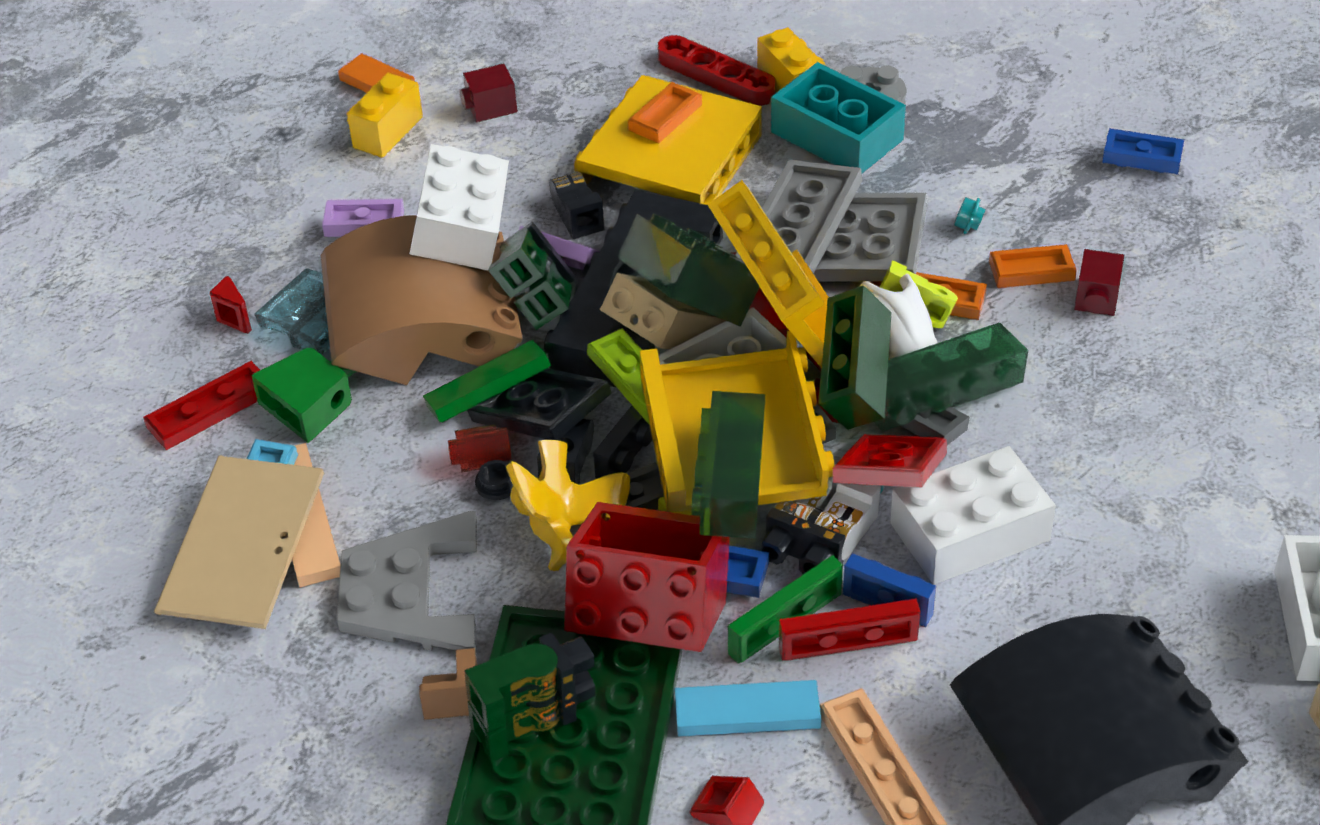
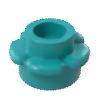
M965 197L954 226L964 229V234H967L970 228L977 230L986 209L979 206L980 198H977L975 201Z

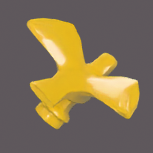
M557 440L538 441L542 470L539 478L533 476L526 468L514 461L507 464L506 469L513 484L510 494L512 504L519 513L529 516V523L534 534L551 547L548 569L558 571L566 563L567 545L573 538L570 532L571 526L582 524L597 502L626 506L630 491V475L627 473H614L581 485L571 482L566 469L567 443Z

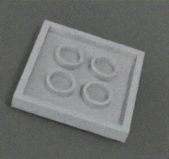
M856 193L814 272L819 282L883 281L892 260L906 266V270L916 274L927 209L926 193Z

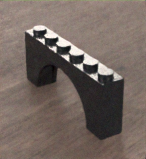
M635 189L628 203L622 204L614 227L608 228L601 250L593 254L585 277L579 278L575 294L569 304V309L560 314L559 322L555 329H550L546 335L544 352L548 354L551 365L549 369L606 380L609 386L616 387L587 355V344L623 328L642 350L655 349L653 343L605 314L600 308L617 273L638 276L642 272L664 263L680 260L705 261V255L715 254L723 239V229L708 205Z

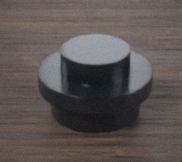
M492 460L480 467L475 477L476 491L480 496L488 500H503L510 497L513 484L506 469L507 462Z

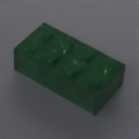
M653 213L651 219L637 214L618 258L668 297L741 327L760 287L752 274L749 273L750 271L744 261L737 259L736 255L722 249L721 245L708 240L707 236L690 228L684 230L676 226L673 221Z

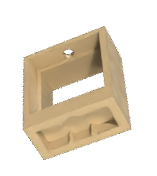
M621 273L616 274L600 308L602 312L657 347L669 350L729 320L671 283ZM633 318H638L637 324H634Z

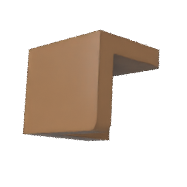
M475 648L456 650L457 673L423 677L422 684L419 685V695L424 720L469 716V700L467 698L464 670L477 665Z

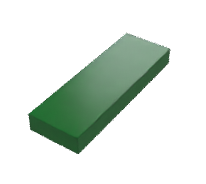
M530 340L423 395V398L429 410L440 423H443L536 375L551 365L546 353L533 340Z
M833 555L730 623L728 625V655L738 664L744 662L779 638V619L814 614L842 595L843 564Z

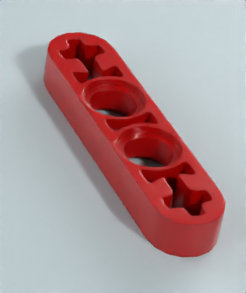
M679 35L665 36L658 42V61L664 67L744 102L758 106L771 103V97L776 92V80L771 74ZM696 63H709L706 65H696ZM725 75H736V76H738V77L727 78V77H723V76H725Z

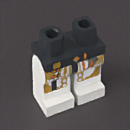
M833 477L828 478L827 496L776 503L775 507H772L766 515V534L762 541V551L769 552V562L776 565L783 563L788 555L799 559V571L802 574H805L832 555L843 564V561L850 556L878 517L881 486L833 483Z

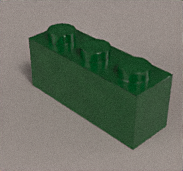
M864 285L829 297L827 300L818 404L847 430L885 419L892 312Z

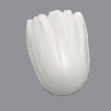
M905 274L900 278L899 282L903 291L899 292L888 291L869 281H865L860 286L864 285L892 312L888 373L895 376L918 374L932 363L937 354L938 342L934 336L931 318L917 285L909 274Z

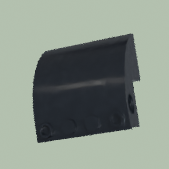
M1092 614L1049 623L997 647L966 668L951 682L950 687L1037 825H1127L1149 799L1212 801L1236 773L1249 762L1238 747L1239 740L1237 736L1220 723L1211 710L1212 703L1201 690L1194 687L1184 673L1185 665L1176 655L1167 650L1158 637L1160 635L1159 629L1149 619L1143 616Z

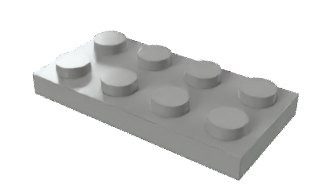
M788 160L762 209L790 252L792 253L797 249L814 274L862 182L861 168ZM737 252L734 256L736 270L749 271Z

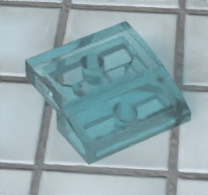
M306 268L254 313L260 327L288 334L294 348L301 350L314 348L320 354L325 353L330 348L323 275L318 271Z

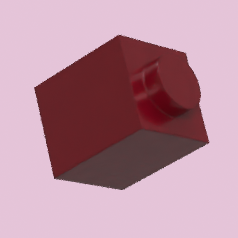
M505 63L463 73L465 88L459 90L461 102L465 110L470 109L476 122L518 113L515 83Z
M1084 249L1074 310L1115 316L1124 254Z

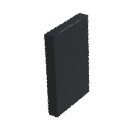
M547 368L468 409L467 412L471 421L541 439L558 441L611 395L612 391L606 380Z

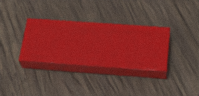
M252 361L239 366L144 416L146 428L165 450L176 446L258 402L251 375L260 371V369Z
M917 599L779 619V651L782 661L916 641L918 640L920 608Z

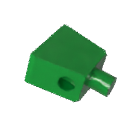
M305 348L251 376L258 404L305 442L309 443L350 406L352 397L348 378L357 371L332 365L331 360L329 361L314 348Z

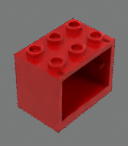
M597 502L567 545L564 631L702 652L726 604L731 521ZM711 528L716 529L715 533L711 531Z

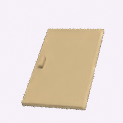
M219 455L156 604L155 614L266 629L324 476L323 469Z

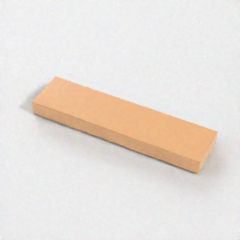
M306 443L295 445L298 457L294 465L313 467ZM319 489L292 558L299 588L340 577L341 565Z
M863 688L820 704L821 718L885 825H947Z

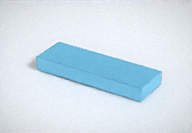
M817 680L675 688L678 736L821 728Z

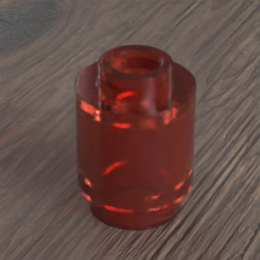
M495 424L455 430V439L447 440L451 466L460 465L461 473L479 470L488 461L512 460L506 427L496 428Z

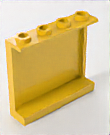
M641 75L633 87L627 89L620 104L610 111L608 119L603 126L594 132L586 148L583 151H579L575 158L574 170L575 172L580 171L587 185L594 176L660 195L707 205L723 193L762 136V106L683 86L702 94V105L658 144L629 131L628 120L671 82Z
M741 180L707 205L781 321L822 368L827 300L829 296L799 251L796 249L792 253L790 252L747 185Z
M787 331L786 348L661 365L657 348L640 351V379L667 512L692 515L827 496L828 478L833 477L834 459L832 452L824 451L822 442L826 440L825 424L822 415L815 416L813 407L817 404L814 382L806 381L804 373L808 371L805 348L797 347L795 336L790 331Z

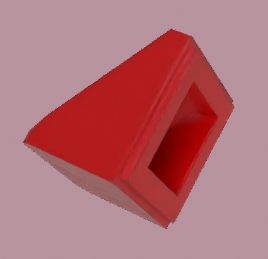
M229 276L224 277L210 291L216 321L248 334L252 329L245 300Z
M712 775L689 813L693 818L709 825H752L764 805V799L749 777Z

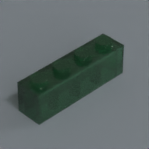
M999 322L889 359L885 419L875 421L874 423L884 432L910 423L922 411L931 409L930 415L946 410L949 406L955 407L1023 383L1029 350Z
M712 391L711 408H702L698 458L695 466V483L691 515L700 516L699 535L756 539L765 394Z

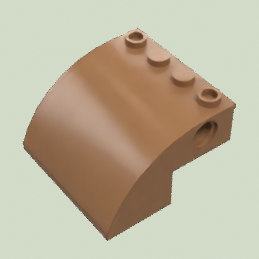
M417 215L383 219L359 227L332 242L321 253L332 365L408 385L428 352L480 367L513 350L523 340L517 306L514 303L515 296L510 298L488 270L410 255ZM500 231L491 264L501 256L500 244L504 239Z

